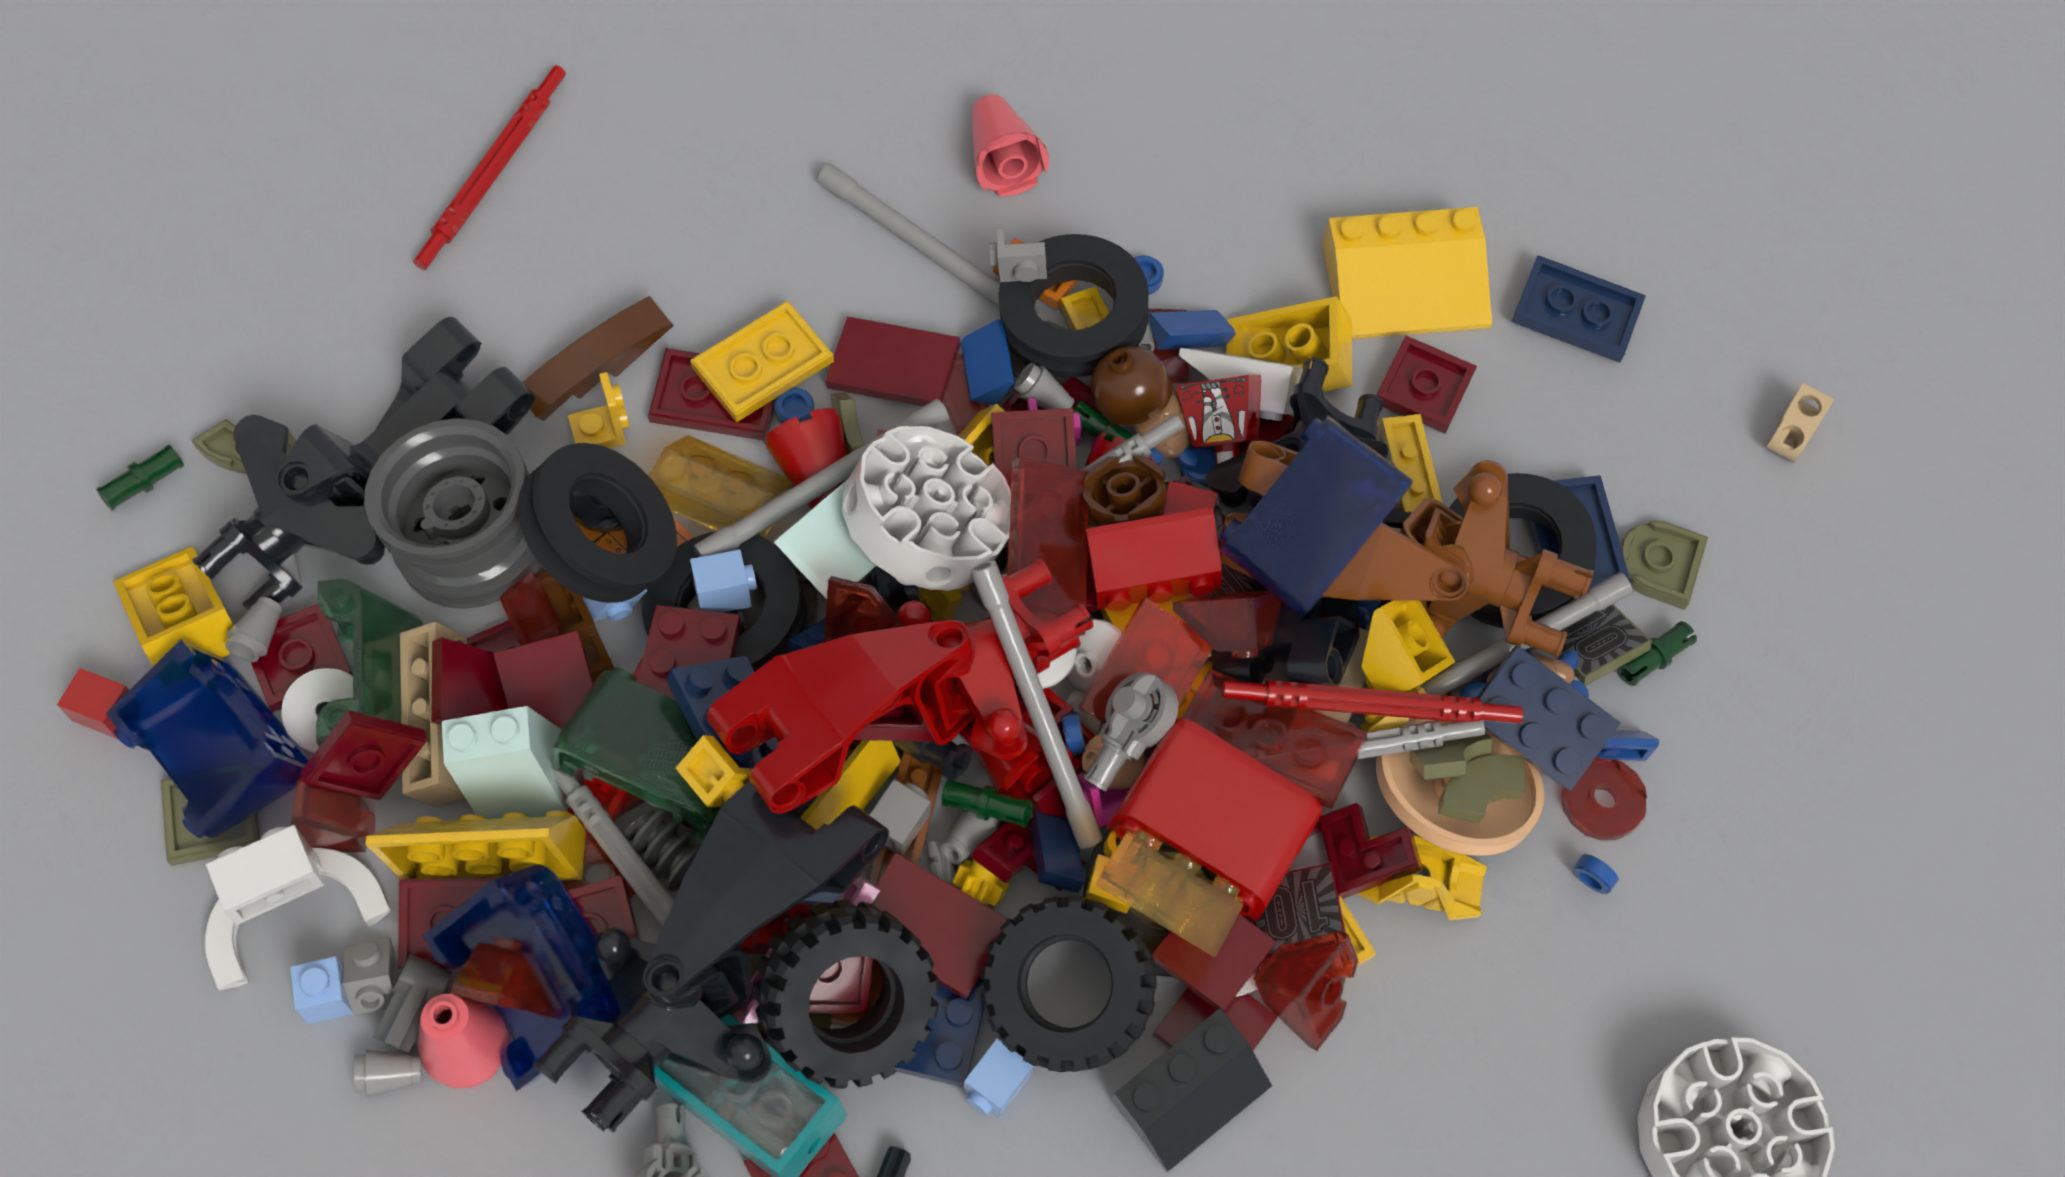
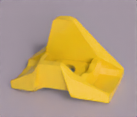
M1370 836V839H1373V838H1376V837H1379V836ZM1414 836L1422 867L1427 870L1429 877L1412 874L1385 882L1378 887L1356 894L1376 905L1386 900L1402 904L1407 900L1409 904L1422 905L1425 909L1439 912L1445 910L1448 921L1478 918L1481 915L1480 903L1483 879L1487 866L1465 854L1446 850L1428 842L1422 837Z

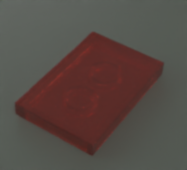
M1142 598L1078 708L1105 724L1106 706L1114 689L1125 678L1140 672L1152 673L1171 685L1177 694L1179 708L1216 642L1149 599ZM1156 745L1146 748L1145 750L1148 752H1153Z

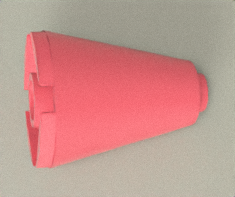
M990 94L981 97L975 102L971 110L976 178L982 189L987 192L988 189L996 191L998 196L1006 197L1021 194L1038 183L1037 177L1043 169L1046 173L1049 167V154L1046 146L1002 96Z
M441 994L429 1000L422 1010L418 1035V1056L421 1057V1064L424 1070L437 1082L454 1089L473 1088L490 1080L497 1073L496 1070L500 1067L503 1060L507 1058L510 1051V1031L505 1018L492 1004L478 998Z

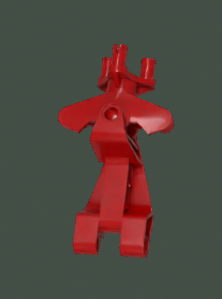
M1041 559L1035 560L1034 563L1010 576L1006 574L1001 576L1009 595V604L1037 675L1048 669L1050 662L1074 648L1080 647L1078 635L1094 627L1091 619L1085 620L1091 616L1081 603L1076 604L1073 608L1049 622L1046 619L1039 620L1022 603V598L1045 585H1049L1053 581L1048 567ZM905 602L897 613V622L900 627L851 634L774 657L713 702L708 709L707 720L727 749L734 754L746 753L776 737L779 742L777 743L778 748L754 766L748 779L770 810L777 814L793 810L837 784L841 778L848 748L857 734L867 724L902 705H906L938 745L949 743L975 718L970 737L971 745L998 759L1010 760L1016 758L1027 747V735L1012 678L1013 673L991 617L983 621L967 623L957 620L936 622L930 619V611L922 602Z

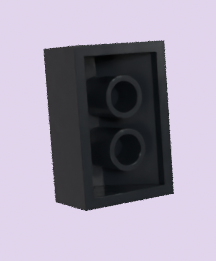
M1219 1008L1116 1091L1110 1100L1165 1171L1168 1172L1271 1088L1272 1084L1250 1044L1222 1009Z

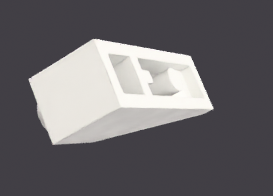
M1180 348L1179 356L1210 380L1244 375H1261L1260 418L1282 421L1283 414H1294L1289 400L1293 386L1299 383L1303 370L1302 367L1199 349Z

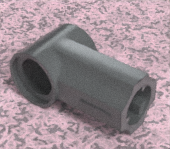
M410 953L392 988L394 994L372 1037L409 1053L419 1035L421 1013L424 1006L432 998L443 994L452 972Z

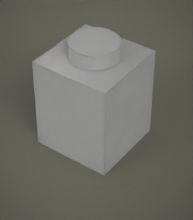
M894 779L870 813L871 817L889 829V837L884 847L901 856L904 855L930 816L931 801L927 800L928 796L922 789L912 783L903 785Z

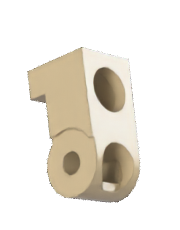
M1802 383L1785 408L1783 415L1777 423L1778 426L1766 447L1795 462L1835 399ZM1808 398L1815 401L1819 409L1811 406L1810 404L1802 401L1801 399Z

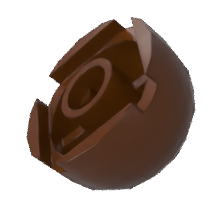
M1130 345L1117 348L1098 361L1091 377V393L1097 410L1105 415L1108 422L1129 426L1149 420L1148 413L1154 411L1157 407H1159L1161 412L1167 406L1172 396V381L1167 369L1156 354L1144 347Z
M1132 455L1133 461L1127 460L1118 463L1120 461L1119 456L1111 457L1095 465L1086 475L1083 492L1084 502L1089 517L1097 527L1163 515L1167 504V490L1163 471L1154 461L1143 456Z

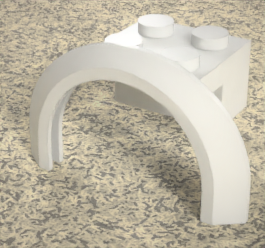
M295 825L288 828H274L266 832L261 837V840L245 847L229 848L220 853L216 860L206 864L219 897L210 914L205 933L206 958L218 990L238 987L249 982L237 949L239 924L324 886L320 875L335 879L351 891L368 927L376 924L391 912L377 879L366 866L345 853L326 848H312Z

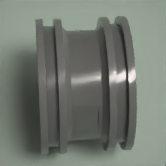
M455 418L435 421L415 428L397 439L382 453L372 468L365 487L364 500L369 523L386 549L392 554L394 563L412 590L427 601L443 607L460 609L486 606L505 599L521 589L541 567L525 541L518 518L519 493L524 481L529 476V472L518 448L506 434L496 427L470 419ZM415 527L423 529L420 532H414Z

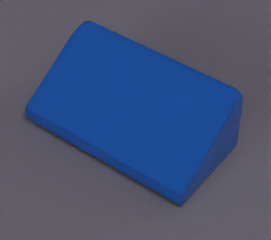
M1217 310L1149 313L1148 317L1157 350L1225 347L1236 335L1234 328Z
M997 319L968 334L961 340L970 398L974 402L989 405L1000 403L1014 384L1003 321Z
M1615 730L1594 760L1646 761L1659 746V739L1644 731Z

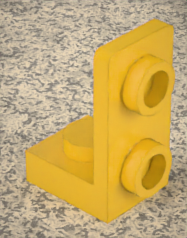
M604 372L599 374L607 405L568 415L575 443H591L607 448L626 444L622 429L629 428L630 425L619 384L611 386L608 374Z
M703 735L676 767V770L707 807H721L750 781L748 778L752 771L751 768H740L714 736Z

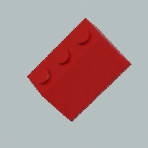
M1213 507L1086 529L1089 566L1098 610L1107 608L1112 611H1118L1130 607L1131 604L1145 601L1164 603L1171 600L1174 596L1185 594L1204 596L1212 593L1215 589L1221 588L1222 567Z

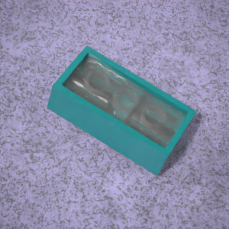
M730 1015L721 1019L726 1026L740 1025ZM767 1043L765 1044L771 1053L772 1066L767 1076L755 1083L739 1082L668 1060L654 1069L657 1087L680 1105H683L685 1109L771 1177H799L847 1117L839 1098L822 1085L807 1080L801 1071L795 1072L781 1055Z

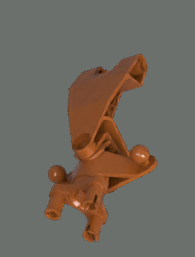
M1253 441L1249 444L1238 481L1246 488L1267 497V502L1273 504L1269 520L1265 522L1246 514L1230 513L1225 518L1218 539L1221 563L1283 593L1351 600L1421 601L1442 640L1445 634L1459 620L1490 604L1500 607L1507 643L1520 647L1522 644L1553 654L1555 657H1559L1568 632H1562L1531 620L1532 615L1529 614L1538 592L1544 586L1577 600L1579 595L1585 597L1594 575L1593 570H1587L1557 559L1558 554L1543 549L1541 554L1538 553L1531 558L1519 555L1520 552L1510 549L1508 476L1501 464L1491 460L1480 461L1475 464L1453 488L1465 511L1464 518L1441 502L1432 498H1425L1405 520L1402 528H1392L1336 490L1329 482L1318 460L1270 442Z

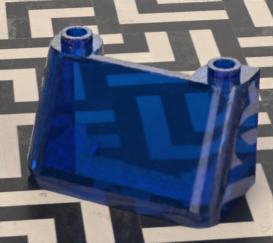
M1329 416L1323 422L1315 417L1299 437L1306 443L1255 508L1241 523L1234 518L1219 536V539L1224 542L1223 546L1219 549L1223 554L1301 617H1304L1413 483V480Z
M184 640L178 641L106 713L116 727L114 730L115 736L129 748L134 749L136 746L149 750L189 801L181 809L185 816L182 823L189 832L198 838H203L204 836L210 838L218 837L303 784L300 772L310 758L297 742L288 735L284 726L242 674L220 656Z
M532 865L491 880L422 935L434 959L439 964L451 969L469 966L491 1004L502 1017L514 1041L502 1049L500 1055L501 1065L504 1074L509 1078L516 1091L544 1076L533 1063L539 1060L563 1033L561 1027L572 1016L612 1023L621 1012L609 981L600 965L599 957L596 955L595 936L559 878L553 871L543 865Z

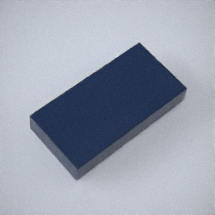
M1035 812L1030 820V829L1039 882L1079 893L1085 883L1080 850L1069 821Z

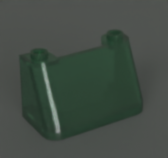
M350 580L318 581L317 601L320 611L326 618L337 622L338 637L342 643L353 642V698L331 701L321 709L316 724V743L320 747L347 710L401 723L400 633L423 626L424 624L416 614Z
M614 667L612 671L603 670L550 749L552 769L570 778H573L576 770L583 769L585 779L592 781L596 777L673 813L672 820L681 823L685 816V821L695 826L692 835L704 840L720 807H707L676 770L677 765L697 743L677 701L636 682L637 678L624 669Z

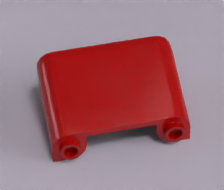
M1177 718L1174 725L1155 747L1106 828L1114 831L1121 841L1129 845L1147 844L1153 836L1166 842L1228 881L1229 883L1224 894L1230 907L1240 915L1248 916L1257 921L1267 908L1313 831L1323 809L1316 797L1196 722Z

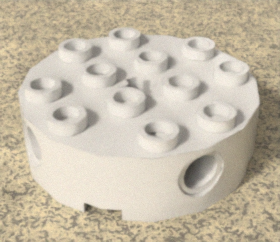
M899 426L885 432L882 438L873 441L869 445L844 485L842 513L852 541L860 547L872 563L895 577L898 582L903 585H916L929 590L950 591L960 589L974 582L970 572L972 568L987 561H994L1015 529L1016 503L1005 477L993 463L988 467L981 458L973 454L971 451L974 446L959 436L928 426Z
M1731 1037L1730 1039H1713L1685 1049L1672 1059L1648 1084L1637 1116L1640 1152L1652 1177H1827L1835 1151L1833 1127H1829L1828 1114L1821 1103L1824 1098L1814 1079L1787 1053L1753 1038Z

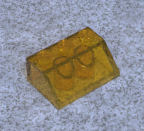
M686 435L666 446L648 475L665 497L671 512L716 531L723 527L731 526L794 487L786 476L690 435ZM772 525L756 535L766 538Z
M1139 829L1135 835L1128 830L1095 885L1211 956L1216 957L1244 905L1243 899L1237 896L1240 889L1220 876H1216L1215 880L1211 881L1198 873L1201 865L1180 852L1177 853L1175 858L1159 849L1162 842L1148 832Z

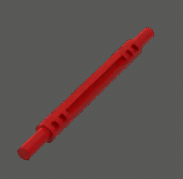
M554 65L539 87L530 91L430 230L432 235L413 260V263L418 268L427 270L444 244L452 242L550 105L549 98L566 76V72L562 67Z
M1267 680L1265 684L1223 681L1222 698L1264 701L1265 706L1446 722H1480L1483 719L1485 721L1521 723L1523 719L1522 706L1482 703L1480 698Z

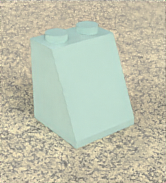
M847 480L774 542L833 607L839 604L871 574V570L878 568L849 536V530L842 513L844 485Z
M528 706L442 721L444 765L476 815L483 816L486 819L502 818L506 813L513 812L523 813L529 817L546 816V813L550 811L567 812L569 808L565 802L567 796L556 783L552 756L558 755L567 767L563 730Z

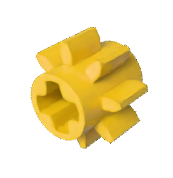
M965 860L963 865L960 864L952 880V884L961 887L960 890L986 906L990 903L995 907L999 901L1002 902L1010 885V882L1005 884L975 860L973 862Z

